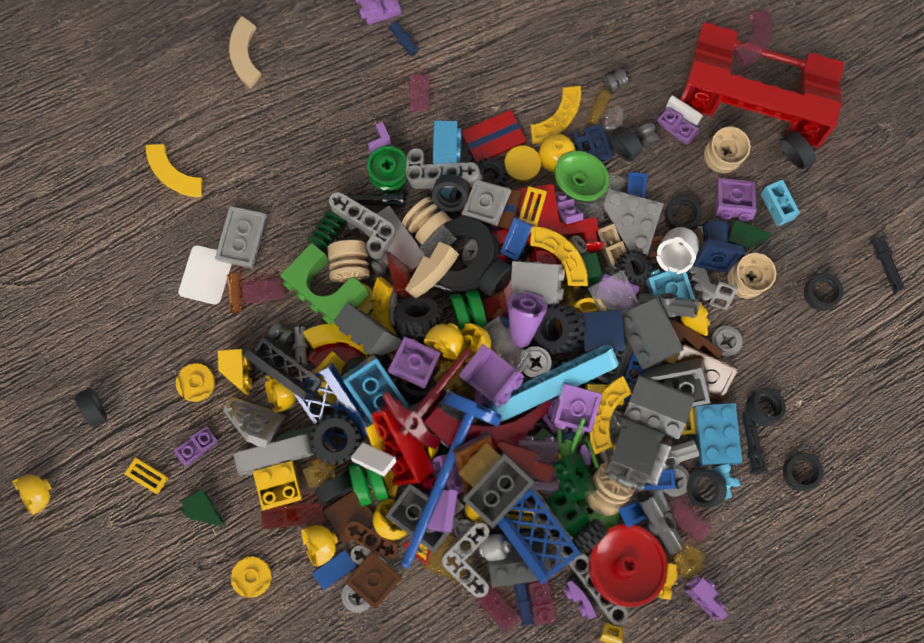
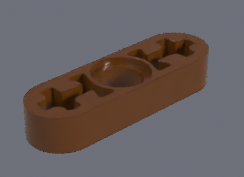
M352 520L346 524L345 534L349 539L385 559H393L397 555L398 548L393 541L385 539L376 531L358 521ZM357 525V530L362 533L363 529L367 530L363 534L361 541L358 540L360 535L357 533L350 535L351 531L348 529L350 526L354 527ZM369 534L377 537V542L371 546L365 542ZM381 539L384 540L382 542L384 546L392 545L393 553L386 555L385 550L379 547V550H376Z

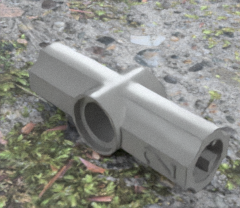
M694 440L676 446L665 444L671 447L665 463L667 465L666 469H675L679 462L699 456Z

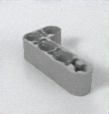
M417 148L410 150L407 155L406 176L410 185L415 189L433 188L436 180L445 174H456L462 177L469 187H473L476 179L482 180L479 168L475 163L428 164L422 150ZM444 186L441 188H453V186Z
M342 193L332 194L329 198L332 212L371 235L367 242L368 253L374 259L382 258L395 239L393 224ZM354 210L359 212V214L356 216L350 215V213ZM369 220L375 221V224L372 226L366 225V222ZM384 230L391 231V234L388 236H384L381 233ZM374 245L381 246L379 251L371 250Z
M309 434L270 443L266 448L255 447L233 454L238 475L241 477L250 476L256 470L314 455L309 442Z

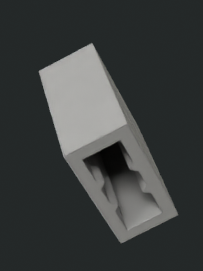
M512 261L510 296L514 293L522 295V292H530L541 296L545 304L546 302L547 304H559L560 300L563 299L561 281H564L565 269H562V264Z

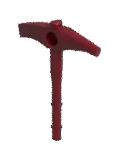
M465 348L414 411L404 408L392 397L389 391L382 394L392 416L401 426L399 431L406 436L409 434L424 445L435 450L437 449L441 439L428 431L421 417L472 354L470 349Z

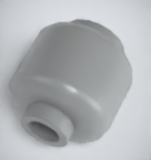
M501 533L488 535L480 544L481 556L485 557L488 561L504 560L508 552L511 551L510 541L506 540L505 536Z

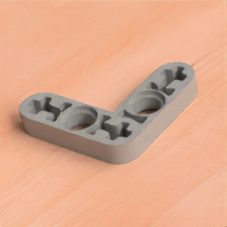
M482 521L474 522L441 557L443 566L472 595L479 598L487 594L488 584L465 560L489 535V528ZM477 527H478V528L484 527V528L482 529L484 533H483L482 535L478 533V534L474 537L475 540H477V541L474 543L473 540L471 539V537H469L468 535L471 534L472 537H473V536L477 533L476 530H475ZM468 540L471 543L470 548L465 551L461 550L460 543ZM448 556L451 558L455 556L454 560L459 565L457 568L451 562L447 564ZM462 569H469L470 576L463 579L459 576ZM474 579L478 585L482 584L483 590H476L471 581Z

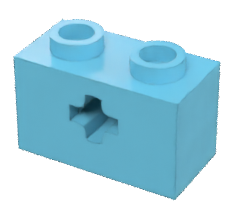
M783 180L766 186L762 191L761 196L777 227L794 220L800 213Z

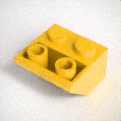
M242 349L218 351V370L245 395H250L249 389L253 387L252 378H249L252 362L243 356L245 353Z
M293 461L253 471L262 511L302 500L300 483Z

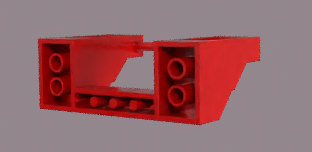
M703 22L680 100L699 113L713 117L720 102L787 121L784 136L790 130H794L803 136L810 146L819 148L837 124L842 105L840 79L845 63L836 58L823 57L818 53H809L805 59L802 58L801 60L741 43L737 39L738 32L733 29L722 28L713 23ZM739 49L798 66L802 70L796 91L783 90L775 85L769 86L758 80L745 79L741 75H731L733 50Z

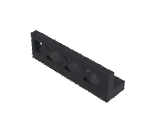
M264 337L260 339L254 350L247 349L243 355L302 400H312L324 381ZM266 344L269 347L270 355L264 357L260 354V351ZM282 356L285 366L278 367L275 357ZM297 367L300 377L293 378L290 368ZM310 377L316 381L311 390L305 384V379Z

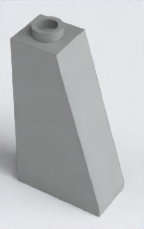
M390 206L377 213V215L392 223L395 228V239L386 251V254L407 271L415 273L425 254ZM369 220L366 222V225L372 226L375 224V221ZM359 229L360 234L369 240L371 235ZM384 230L381 234L388 236L391 234V231Z

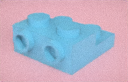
M654 269L650 271L651 275L646 280L650 294L672 293L676 294L678 298L695 300L687 272L677 274V272L670 270L660 271L659 269Z

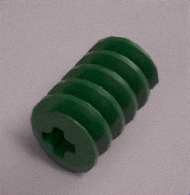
M328 211L324 213L325 218L320 219L321 224H316L317 230H312V236L307 237L310 244L313 243L323 253L326 252L322 248H328L329 246L327 241L334 242L331 236H338L335 230L342 231L343 228L339 224L346 225V221L343 218Z

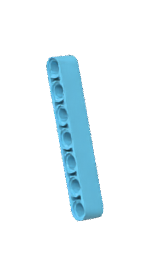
M604 345L521 384L519 388L512 391L509 401L500 408L490 400L487 405L490 410L503 415L500 421L502 422L560 395L563 383L577 387L613 370L619 365L612 346Z

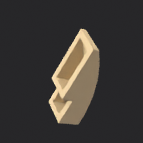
M608 224L598 228L597 241L605 243L601 251L613 276L617 278L616 276L619 274L615 273L614 270L617 267H614V264L617 263L616 259L627 251L623 241L619 238L615 225ZM629 262V269L635 275L632 264Z
M439 242L430 258L423 256L405 290L413 297L418 298L447 273L459 254L451 246Z

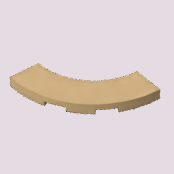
M241 16L231 34L229 53L238 77L246 86L251 88L262 76L261 72L252 64L248 54L250 39L257 28Z

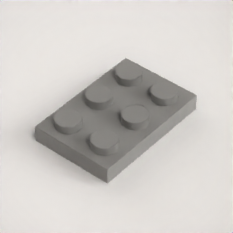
M230 206L215 260L253 269L267 215Z

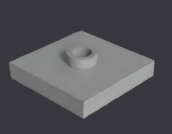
M476 179L462 215L498 226L511 190Z

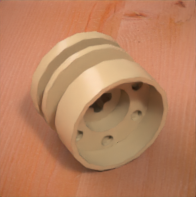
M724 127L717 131L705 146V162L715 172L721 174L730 173L736 170L749 155L751 148L750 140L746 133L739 128Z
M431 197L424 198L418 202L402 221V224L405 228H408L410 233L417 232L415 238L423 247L428 246L433 234L443 224L452 220L445 211L438 212L439 207L434 204Z
M344 240L334 242L328 246V259L333 262L329 265L331 281L345 283L351 276L357 281H363L370 277L369 263L364 261L368 258L367 243L358 240Z
M750 253L736 262L729 270L728 284L738 287L737 296L745 299L755 298L773 285L776 279V268L771 259L764 254Z
M606 462L601 464L592 477L597 491L585 498V501L598 514L613 516L619 512L618 509L624 506L636 488L621 487L622 484L617 483L615 479L608 478L605 472L608 464Z

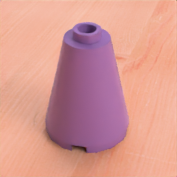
M522 292V295L514 293L509 297L511 343L516 347L524 348L529 346L547 311V302L545 304L543 298L535 293Z

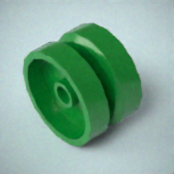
M382 146L370 154L367 160V171L371 185L376 190L394 193L400 191L408 181L406 176L407 158L400 149L393 146Z
M476 288L466 291V304L460 293L450 295L454 317L460 330L465 327V324H471L470 321L485 330L487 329L485 309Z
M357 463L349 465L351 482L361 507L372 504V490L378 501L389 498L382 475L367 468L365 473L363 466Z

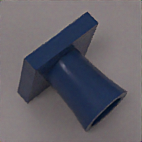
M708 222L702 228L705 244L698 251L693 266L728 273L743 255L744 246L728 243L729 225L726 222Z

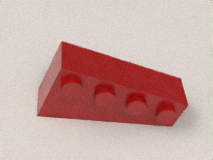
M386 403L371 414L377 435L383 441L382 451L395 457L396 460L389 470L393 472V486L419 483L434 471L422 443L411 435L407 434L406 436L399 431L401 426L395 421Z

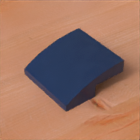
M622 309L582 313L585 321L583 327H586V331H584L585 353H589L604 345H611L613 351H625Z

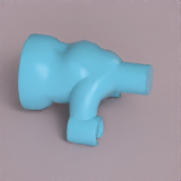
M730 464L712 468L711 470L720 473L726 481L727 494L725 499L732 498L730 487L740 486V481L737 478L730 477Z

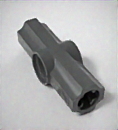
M642 293L638 300V306L658 298L667 317L678 315L695 318L699 310L697 300L678 298L676 294L672 293L661 295Z
M656 494L643 498L639 503L649 519L648 525L652 534L659 536L668 554L673 555L682 550L685 546L675 530L673 516L665 512Z

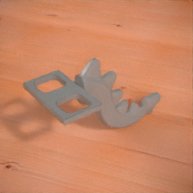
M692 266L689 273L695 274L692 276V280L698 282L694 289L703 292V300L711 299L709 305L727 310L738 287L720 281L716 287V285L710 283L704 268ZM725 286L733 289L731 294L721 292L720 288ZM719 298L727 301V303L722 306L714 303V300Z

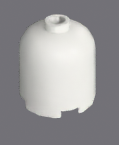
M677 227L670 230L661 241L657 250L659 265L665 271L670 270L677 272V274L687 272L692 268L699 250V240L696 234L685 227Z

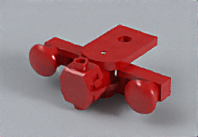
M554 185L533 187L547 191L537 227L555 231L562 236L577 235L586 243L587 250L585 252H590L591 254L604 248L605 243L597 241L599 230L597 218L583 219L569 224L560 222ZM528 187L516 189V191L522 192V197L519 205V216L522 210V206L525 200ZM534 192L530 194L523 219L527 220ZM538 194L536 202H540L541 194ZM535 209L533 211L531 221L535 220L537 210ZM509 229L491 231L499 245L498 260L501 259L507 263L510 257L500 253ZM530 233L526 243L533 251L526 259V262L562 264L559 258L550 251L541 247L531 246Z

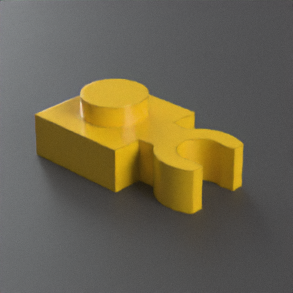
M667 563L666 582L658 594V598L671 600V587L678 576L677 565Z

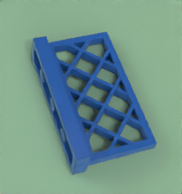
M333 363L315 373L318 377L322 375L327 382L326 388L319 387L318 389L325 392L323 401L313 398L312 400H302L294 394L314 424L318 421L317 417L320 419L326 416L323 415L324 408L329 406L335 408L336 414L338 409L345 410L348 416L357 424L358 429H360V437L368 436L366 431L368 425L364 419L365 413L360 411L361 406L341 379V375ZM311 377L305 380L306 387L312 389L316 381ZM327 393L336 395L338 398L337 404L326 402ZM311 402L322 405L320 414L311 410ZM332 427L331 430L328 429L325 432L324 440L331 450H341L347 443L346 432L334 431L335 427ZM333 435L344 437L343 443L336 447L332 441Z
M533 489L526 492L508 511L510 512L512 509L520 510L518 521L510 520L505 514L497 523L541 585L581 555ZM530 496L536 501L535 509L524 508V502ZM523 511L534 512L533 523L521 522ZM537 513L547 515V525L535 524ZM521 525L532 526L530 537L521 536ZM535 527L546 528L545 539L533 538ZM549 529L559 531V541L547 540ZM533 541L544 543L542 554L532 551ZM547 543L558 545L557 556L545 554ZM561 545L570 546L574 553L569 557H561ZM544 559H556L555 567L548 572L544 567Z

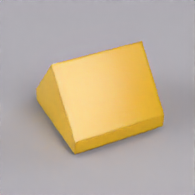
M604 622L599 640L606 643H622L623 628Z

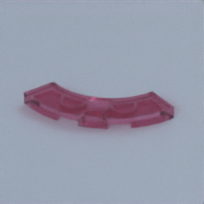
M767 10L750 14L749 19L752 23L753 35L747 43L736 47L734 50V54L741 65L748 64L759 58L770 43L773 29Z

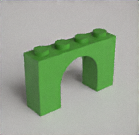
M311 243L280 275L284 280L282 284L289 291L293 289L297 292L296 296L303 303L307 301L310 304V309L316 314L320 312L324 315L322 318L329 325L333 323L336 327H339L334 323V320L345 304L349 303L357 308L369 293L360 282L351 276L332 295L317 296L311 291L312 281L329 260L325 253Z

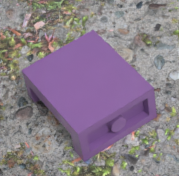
M484 344L459 374L463 380L472 385L499 408L509 401L510 394L514 389L520 387L524 375Z

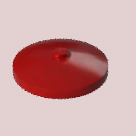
M626 524L609 528L607 535L593 549L591 548L588 568L595 588L606 600L621 607H637L652 601L663 589L667 575V559L662 546L650 532L635 525L627 528Z

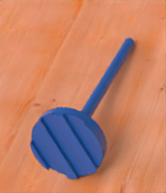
M446 392L442 403L465 414L401 561V565L404 568L411 566V562L415 557L454 466L455 459L452 450L463 445L474 417L498 427L503 415L463 397Z

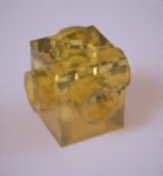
M455 359L451 362L447 360L439 367L440 370L434 377L437 383L456 361ZM464 365L459 368L452 377L453 379L443 388L445 392L455 387L458 389L465 384L466 381L459 376L465 368Z
M321 459L311 461L312 465L303 469L309 488L317 485L320 486L336 477L335 466L331 463H325Z
M686 545L681 552H677L673 561L677 565L676 569L679 570L678 574L688 579L689 576L695 577L697 574L700 575L705 565L702 562L706 554L690 545Z

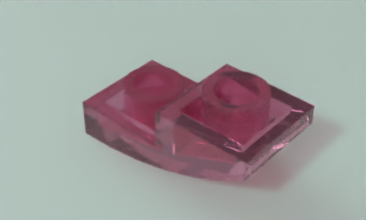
M410 74V112H429L428 75Z
M263 280L242 284L243 303L283 300V280Z
M679 500L668 512L673 516L675 523L699 543L702 542L712 529L708 523Z
M539 581L528 582L535 626L555 623L549 581L543 585Z
M492 588L477 601L506 633L521 620Z

